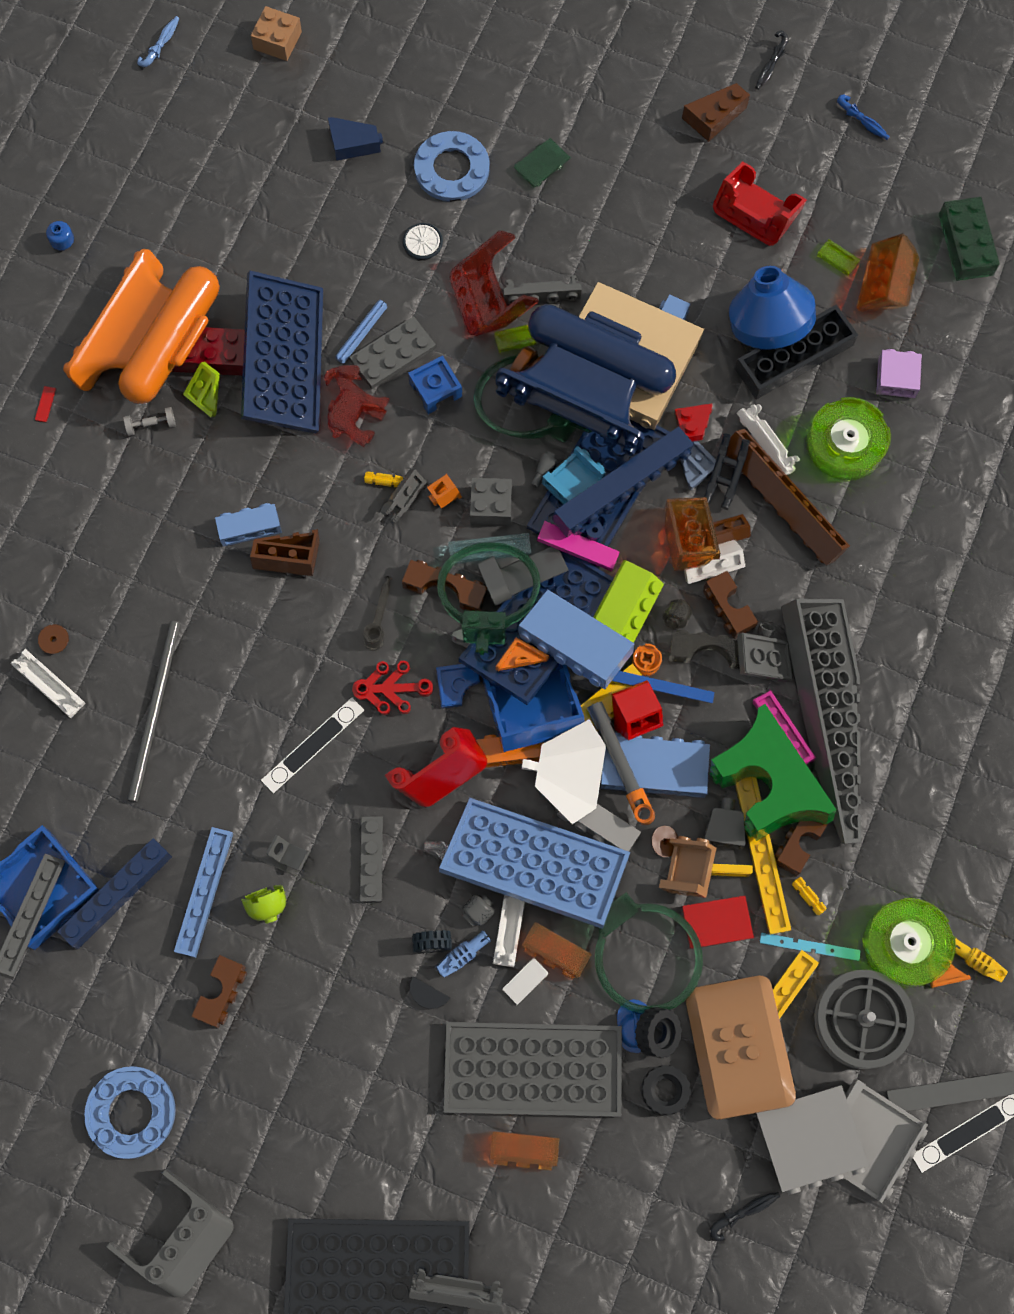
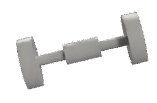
M165 408L166 416L144 418L142 421L132 423L130 415L124 416L127 435H135V426L158 424L157 422L167 420L169 427H175L172 408Z

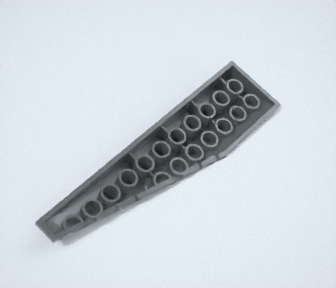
M795 599L781 606L804 724L811 751L816 757L814 760L822 789L837 809L833 822L841 843H860L861 815L858 814V806L861 805V796H858V785L861 784V776L858 775V766H861L860 732L857 726L858 722H860V714L857 713V703L860 702L857 685H860V676L844 599Z

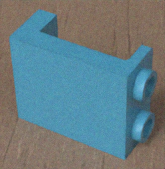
M577 446L574 449V453L552 473L548 471L543 476L542 484L564 505L604 478L606 473L604 467L598 462L595 463L585 449Z

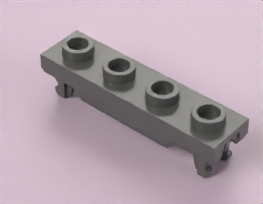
M576 275L570 277L569 284H565L562 281L522 283L519 287H514L513 281L508 279L506 281L508 285L504 288L503 299L504 304L517 305L519 303L535 304L543 301L553 303L558 300L575 301L581 299L582 288L581 284L575 281Z
M418 1269V1275H413L409 1294L411 1299L501 1312L503 1288H499V1281L493 1282L491 1286H486L480 1281L437 1274L429 1277L426 1276L423 1269Z

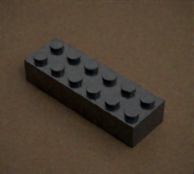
M834 305L816 315L813 328L798 342L776 349L756 348L738 358L735 370L757 400L854 346L858 334L839 307Z

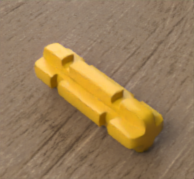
M368 471L364 476L365 483L373 484L374 482L375 485L390 487L392 485L398 487L403 479L402 476L395 475V477H392L390 474H374V472Z
M802 877L797 878L792 883V886L796 891H800L799 894L809 906L813 907L812 910L816 915H821L827 909L823 902H819L818 896L809 886L805 885L806 882Z

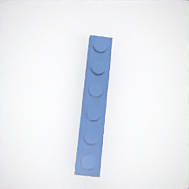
M214 827L211 828L174 949L175 953L194 958L197 956L233 832Z

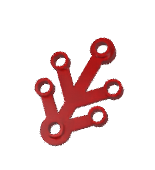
M381 661L377 664L376 670L366 680L360 679L353 684L352 692L357 699H367L381 715H387L390 712V705L385 701L381 702L373 693H382L398 707L401 714H408L411 710L410 703L405 700L403 701L395 693L418 692L420 696L427 697L433 692V684L428 679H421L418 683L394 684L403 674H407L410 670L407 661H400L397 664V669L382 684L374 685L382 675H386L389 672V665ZM404 664L407 666V669L401 670L400 666ZM384 665L387 668L385 671H380L379 667ZM428 684L429 687L424 690L421 688V685ZM361 686L366 687V690L364 692L359 691V688ZM403 704L408 705V709L405 711L401 709ZM386 705L388 708L386 711H381L380 707Z

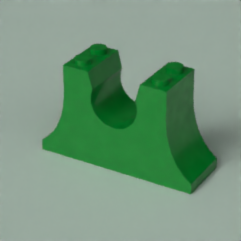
M766 704L758 708L756 721L749 733L735 746L711 759L710 770L712 773H710V777L715 784L719 783L721 788L736 785L737 782L747 777L758 778L768 786L770 790L769 796L763 801L755 803L746 813L744 821L746 833L750 838L753 836L756 841L791 823L815 821L826 825L834 819L837 809Z

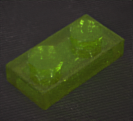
M528 325L494 332L499 353L537 344L529 333Z

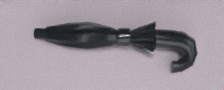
M782 30L775 33V37L781 36V42L779 45L774 46L773 56L763 67L759 75L757 85L755 86L758 90L772 75L778 59L785 55L788 36Z
M779 1192L753 1199L736 1212H724L725 1217L717 1220L710 1227V1236L715 1241L725 1240L723 1234L718 1235L720 1229L728 1225L732 1228L739 1219L766 1209L777 1198L781 1197Z

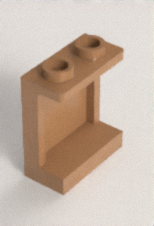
M678 836V839L670 838L669 843L674 845L668 878L667 880H660L659 888L672 894L706 898L716 847L709 844V840L697 838L696 841H692L684 836Z

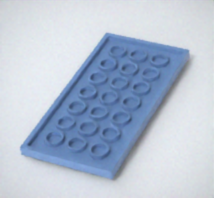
M469 798L439 867V872L603 929L630 852Z

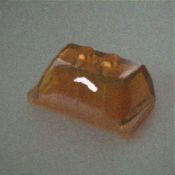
M903 233L872 243L856 307L859 311L898 309L909 305L919 256L914 245Z
M707 497L667 499L665 531L674 571L699 568L707 565L712 560L720 559L721 553Z

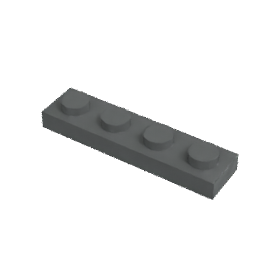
M362 817L360 902H382L383 817Z

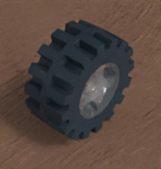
M432 930L412 934L413 952L432 953L451 950V932Z

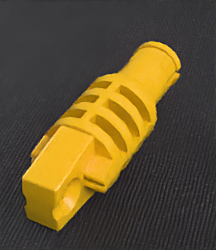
M957 938L953 940L952 943L957 945L959 949L954 945H950L948 949L965 959L964 962L968 966L998 982L1004 980L1008 971L997 963L995 959L978 948H970Z

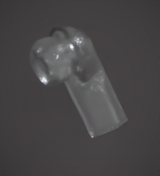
M425 841V852H436L441 860H443L448 845L443 841Z

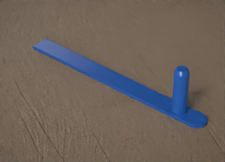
M619 671L612 680L632 686L647 680L654 691L713 703L715 693Z

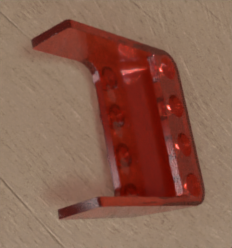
M498 231L457 264L450 272V282L467 331L472 336H479L507 327L539 302L535 297L522 295L509 306H506L492 261L500 250L515 239V235L512 233Z

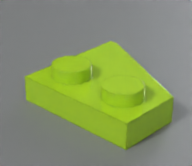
M201 362L183 395L207 415L215 417L217 414L220 374L206 362Z

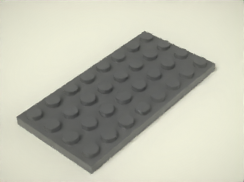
M446 1022L444 1113L621 1117L622 1026Z

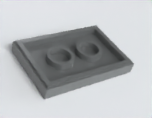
M747 633L737 634L740 675L784 682L792 681L791 655L787 640Z

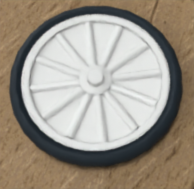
M418 223L409 227L402 240L405 251L411 257L421 260L437 255L443 245L441 232L435 226L428 223Z

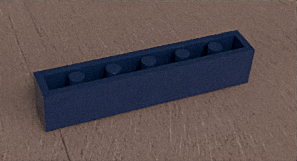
M154 838L151 839L57 932L72 947L79 949L172 856Z

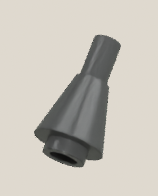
M549 451L541 452L536 475L531 485L539 487L543 476L548 471L550 472L558 463L556 455Z

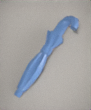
M176 16L165 26L159 40L153 47L148 49L149 54L146 59L138 58L137 64L140 67H147L155 58L159 59L160 51L164 44L171 39L177 27L179 17Z

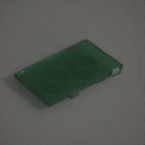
M549 138L543 144L538 145L522 161L517 162L514 168L535 188L542 185V181L546 180L557 169L560 170L563 167L562 165L570 160L571 157Z

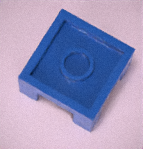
M443 355L408 373L409 384L413 390L416 389L427 414L437 410L436 403L452 395L454 401L462 397V386Z

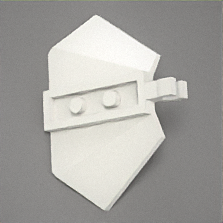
M587 720L542 744L539 762L523 759L522 769L537 772L535 788L571 824H574L596 809L606 745L591 721Z

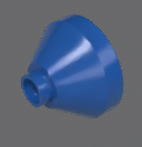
M764 266L755 272L754 277L733 298L729 307L731 330L739 341L754 348L776 349L794 344L804 338L815 324L816 307L814 296L807 287L783 273L780 268Z

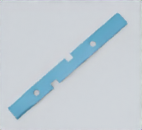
M761 933L760 943L806 952L816 949L815 953L860 960V950L800 939L796 943L793 942V938Z

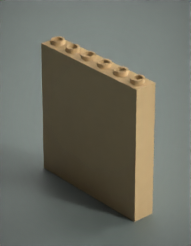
M598 282L579 317L585 319L587 314L593 311L641 333L642 338L639 345L668 357L674 363L676 369L675 383L666 393L652 395L636 388L632 396L629 413L630 420L639 423L645 428L655 430L702 338L704 329Z

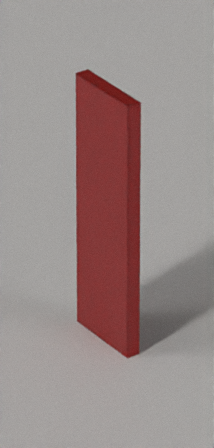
M44 386L35 421L47 423L56 388Z

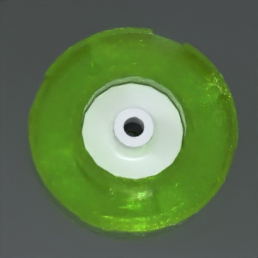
M843 397L838 401L825 404L816 413L807 434V449L814 464L825 474L841 480H856L871 474L882 462L891 441L890 427H887L883 419V413L870 402L854 397Z
M903 898L885 905L871 917L865 928L863 947L866 959L873 971L884 974L889 979L897 982L902 988H916L937 980L948 970L955 955L956 940L948 924L949 920L936 906L921 899Z

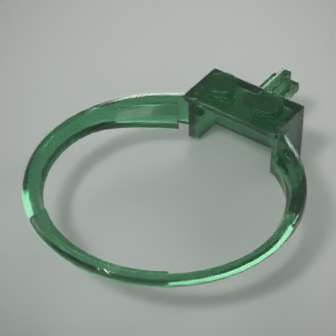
M518 355L501 359L492 364L483 372L476 384L474 391L475 408L481 419L492 429L500 433L522 439H537L550 434L551 437L565 443L575 428L587 433L592 432L554 413L548 419L547 426L525 432L501 428L486 416L481 403L484 385L499 368L514 363Z
M485 542L467 546L454 553L444 563L439 572L437 588L445 610L453 619L462 624L463 643H476L475 652L484 655V653H488L489 644H505L507 627L521 620L530 611L539 593L540 575L533 560L523 551L503 543ZM498 551L507 553L518 558L529 569L533 579L532 593L521 609L506 616V612L464 611V614H462L451 605L445 592V581L451 568L464 557L477 552Z
M627 892L612 902L603 929L597 927L599 938L595 949V967L602 987L616 1003L634 1012L644 1013L650 1007L668 1010L677 1007L694 991L702 973L703 954L696 932L687 920L677 912L657 904H636ZM640 908L642 912L661 913L677 921L688 933L695 950V969L689 984L679 996L661 1005L644 1006L626 1000L614 990L604 971L603 950L606 942L604 938L638 912L637 909Z

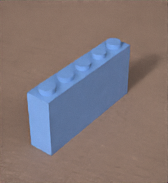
M550 590L544 593L519 625V636L523 641L534 644L540 651L553 656L559 664L567 665L575 674L583 675L589 679L591 684L596 687L600 686L603 689L607 688L633 654L634 643Z
M615 733L639 787L643 788L645 793L705 798L708 787L710 744H705L701 740H694L692 743L684 742L683 739L679 738L667 741L657 736L650 739L638 736L627 740L621 734ZM606 748L600 789L626 791Z

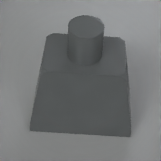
M722 798L721 808H713L703 839L709 840V844L714 846L742 850L745 847L744 814L741 811H734V799Z

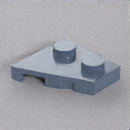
M693 441L692 454L684 461L680 459L690 490L694 489L712 474L716 462L713 456L698 441Z

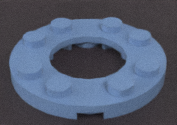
M447 131L431 136L419 147L414 160V170L418 184L430 196L442 201L450 202V200L461 199L462 201L474 196L484 187L489 176L490 161L486 149L476 138L462 132ZM454 150L464 153L470 161V170L466 176L459 180L450 181L437 175L433 165L439 154H442L444 151L451 152Z
M123 1067L106 1074L91 1090L85 1106V1125L91 1140L103 1152L117 1158L132 1159L153 1152L166 1140L173 1127L176 1110L172 1091L158 1074L141 1067ZM128 1090L142 1092L147 1096L152 1106V1116L149 1124L144 1130L133 1135H124L115 1130L109 1118L110 1105L115 1097Z

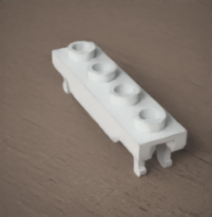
M757 404L756 406L751 405V408L747 410L745 408L740 409L737 412L740 422L748 428L753 439L786 475L793 473L796 469L794 464L800 458L798 456L787 457L788 451L765 420L759 419L757 415L761 411L762 406Z
M26 649L21 652V656L18 659H14L11 663L14 668L70 718L86 704Z
M504 895L493 964L514 968L525 902Z

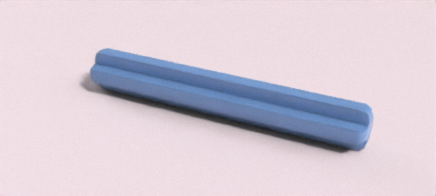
M382 300L376 302L335 357L338 362L343 364L350 357L387 309L385 302Z

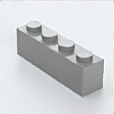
M597 804L595 810L574 823V827L583 833L587 831L593 835V840L626 851L631 850L641 833L599 804ZM555 808V811L558 812L556 815L567 822L568 820Z

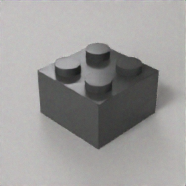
M472 478L470 524L510 525L512 479Z

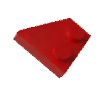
M712 403L675 409V418L678 426L692 442L703 440L710 413H712Z

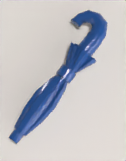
M844 94L838 97L837 102L847 111L846 115L856 117L873 134L886 140L889 139L890 136L887 135L886 131L875 120L859 112L855 103L852 105L848 103L851 97Z

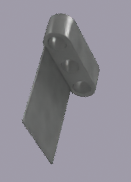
M549 547L502 569L499 568L494 556L477 563L495 606L512 599L514 594L569 571L560 551L553 547Z

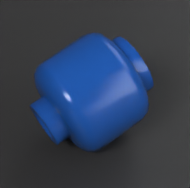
M55 221L47 227V239L53 248L66 250L71 247L74 242V236L67 223Z

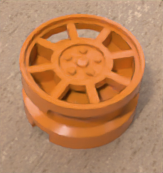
M652 644L637 647L632 658V664L643 676L655 674L662 662L660 650Z

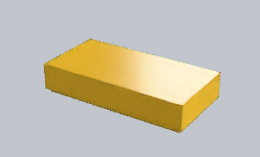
M713 864L711 876L749 877L753 873V865Z

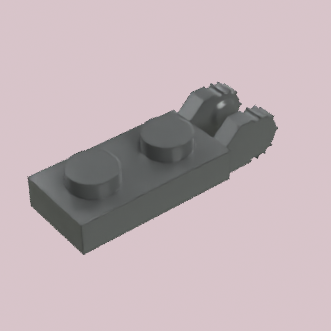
M410 468L380 512L384 516L390 514L388 520L391 524L396 523L403 513L408 510L427 481L415 469Z

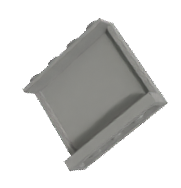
M854 1079L845 1096L869 1166L865 1167L866 1172L853 1175L851 1171L844 1173L843 1176L846 1180L883 1203L884 1199L888 1200L894 1190L892 1185L895 1180L899 1181L905 1172L903 1167L907 1160L911 1161L914 1157L916 1144L918 1141L922 1142L927 1135L928 1130H926L928 1124L920 1121L867 1087L860 1080Z
M842 1085L795 1099V1102L786 1108L757 1113L782 1192L787 1191L788 1195L801 1192V1186L809 1185L811 1189L823 1185L821 1180L830 1178L831 1182L843 1179V1174L852 1171L853 1175L866 1172L865 1167L869 1166Z

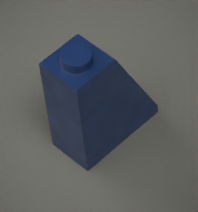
M334 117L328 118L337 161L381 152L380 145L383 144L382 134L377 132L376 125Z

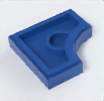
M463 664L436 667L442 709L462 706L466 691L472 686L480 684L479 674Z

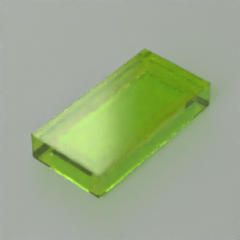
M830 239L827 240L817 254L818 257L847 276L852 273L860 262L859 258Z

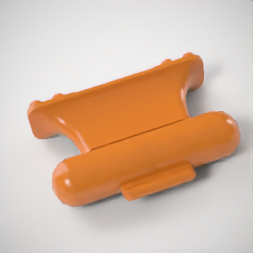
M148 249L135 252L133 262L130 267L125 268L122 281L80 346L75 347L71 360L64 364V373L80 390L89 391L102 372L108 369H123L118 385L124 398L135 404L149 403L156 397L174 366H181L208 324L209 320L205 315L217 298L220 288L216 275L205 267H190L182 274L172 290L159 282L163 275V266L155 255Z

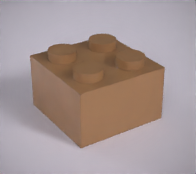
M265 6L251 34L253 49L288 61L302 33L300 18Z

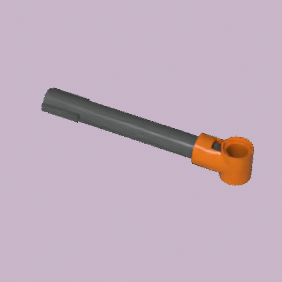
M602 701L589 706L587 710L596 729L600 732L627 791L626 798L636 820L642 825H649L655 819V812L644 789L639 787L611 726L612 722ZM643 809L650 811V816L646 820L639 818V813Z

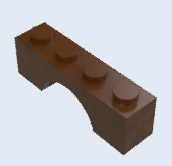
M410 560L402 580L403 588L421 595L427 589L434 586L448 587L456 593L461 609L479 615L487 595V586L477 580L472 582L461 574L455 573L453 575L447 573L441 567H430L421 560Z

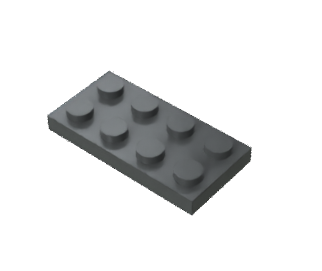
M413 316L350 356V361L370 388L374 389L435 350L436 344Z

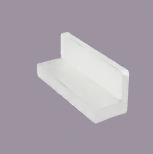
M735 540L678 557L679 562L684 568L685 579L688 584L717 576L725 571L730 572L745 567L743 549Z

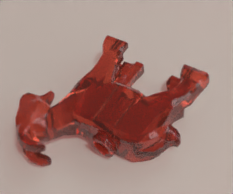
M343 365L329 369L324 376L326 386H329L331 380L336 378L340 393L335 401L332 400L328 406V429L333 433V438L339 437L342 433L347 434L351 440L365 447L366 442L370 444L375 432L372 430H359L355 423L358 421L361 412L382 421L387 412L384 408L390 399L369 395L352 382L354 379L362 380L359 376L360 368L357 365Z

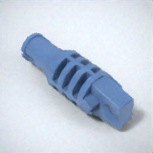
M482 930L472 940L462 942L449 952L435 966L440 975L446 977L475 958L476 952L491 942L490 938L486 937L487 934Z

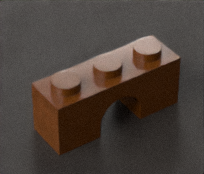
M725 571L706 581L703 592L705 597L714 604L713 608L716 615L724 621L726 632L735 639L738 637L737 634L747 633L756 628L758 621L748 605L739 609L729 605L727 598L734 595L738 587L729 572Z
M815 821L797 822L794 829L790 827L784 837L787 839L784 847L780 845L774 855L777 857L776 865L797 877L810 857L808 853L801 849L799 845L800 837L809 836L817 841L827 824Z
M219 955L210 976L221 981L222 992L215 999H207L200 996L191 1017L216 1028H219L220 1024L224 1025L229 1014L226 1012L228 1006L236 1000L238 994L236 992L239 983L242 984L247 975L246 967Z

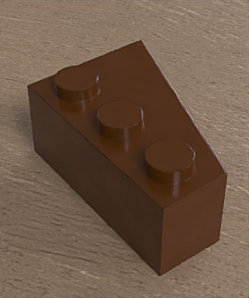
M735 83L684 105L682 119L709 142L747 108L750 94Z
M318 529L304 534L297 532L291 536L280 537V535L254 539L250 555L252 568L313 576L320 543Z

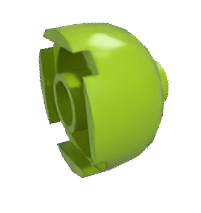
M282 885L273 886L274 890L271 891L267 890V888L260 889L245 896L246 899H241L246 913L256 921L264 920L266 924L276 921L278 919L277 915L282 913L286 907V895Z

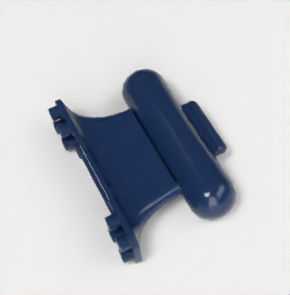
M545 304L537 307L529 318L528 330L536 342L549 348L542 358L527 370L514 372L506 368H499L496 373V393L501 397H506L507 394L515 396L514 402L518 405L524 406L526 402L537 405L591 430L605 438L604 443L607 446L615 448L616 444L624 447L623 452L628 456H633L635 452H640L645 436L640 430L634 428L630 422L629 413L633 393L636 388L652 395L666 393L675 383L676 369L674 363L668 357L639 345L642 338L641 333L596 312H589L586 318L583 319L554 305Z

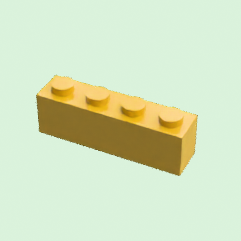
M633 664L623 671L643 676ZM611 681L606 689H600L581 705L584 720H590L596 729L587 708L602 701L612 721L614 716L611 694L629 688L632 685Z

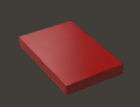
M745 896L682 906L690 949L754 938Z

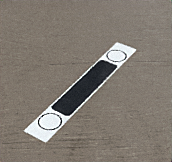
M353 698L349 699L262 778L261 781L273 793L276 792L356 719L364 709Z
M1014 1094L1008 1095L916 1151L913 1159L920 1171L923 1173L1013 1118Z

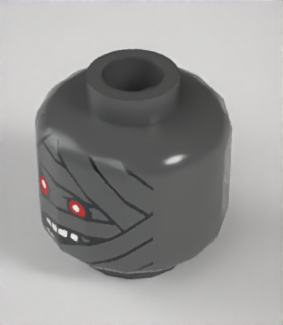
M474 894L463 905L464 913L462 916L474 927L476 925L483 926L494 914V909L491 906L493 901L485 894L482 897Z

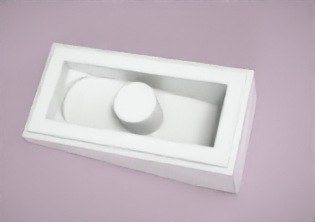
M533 958L502 990L518 1005L549 973Z

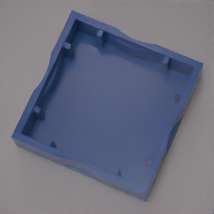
M559 664L528 705L483 678L484 689L504 752L549 741L585 722L577 694L571 686L570 674L565 664Z
M43 825L20 843L11 855L0 861V911L4 914L11 927L44 854L65 861V865L28 945L29 948L34 950L59 930L100 890L54 835Z

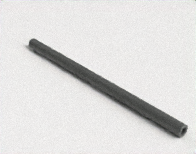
M170 621L127 798L131 802H138L180 628V623L176 621Z

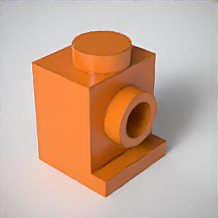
M447 474L427 487L431 493L428 496L434 506L439 505L441 509L456 498H462L457 487Z

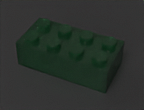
M982 197L944 202L939 212V218L956 281L994 276L1000 262Z

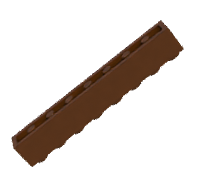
M745 429L736 431L730 437L726 457L737 460L742 440H749L748 454L741 473L746 475L751 485L764 495L765 501L773 505L777 510V514L790 524L791 530L803 539V543L815 552L817 559L827 566L835 562L850 545Z

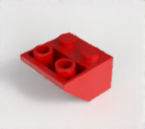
M647 680L611 694L615 730L627 740L663 726L662 707Z

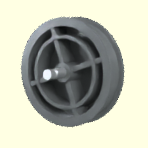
M855 970L832 980L821 992L814 1011L815 1030L824 1049L838 1062L856 1069H873L895 1061L907 1049L914 1033L915 1018L909 997L896 981L885 974L873 970Z

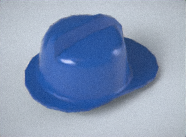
M634 999L626 1001L620 1006L617 1013V1026H622L623 1048L632 1053H640L641 1049L638 1048L635 1040V1029L640 1015L649 1008L642 1001Z

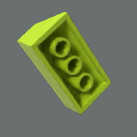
M623 560L593 618L634 643L664 583L653 573Z

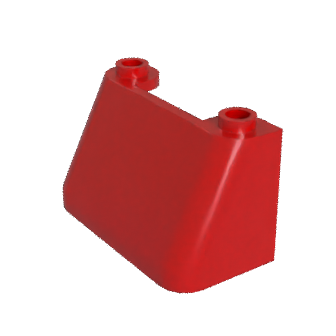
M742 162L723 180L713 202V210L717 215L763 243L773 246L782 238L798 216L807 199L798 194H791L786 198L785 202L754 184L753 182L756 178L754 168Z
M452 727L440 739V746L445 754L416 774H413L411 770L395 768L385 775L392 787L419 806L430 807L483 771L487 766V757L470 729Z

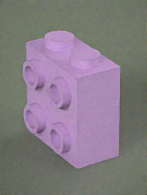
M894 349L882 350L878 358L876 394L916 398L920 391L922 354H917L913 351L898 352Z

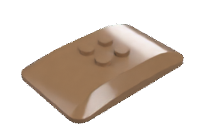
M753 976L690 989L686 994V1005L709 1115L714 1119L722 1120L791 1106L795 1102L796 1092L770 980L765 976Z

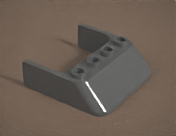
M164 1169L162 1174L187 1193L192 1201L189 1212L166 1243L146 1266L114 1241L109 1242L106 1247L150 1283L175 1297H182L191 1290L231 1236L234 1224L230 1217L169 1169Z

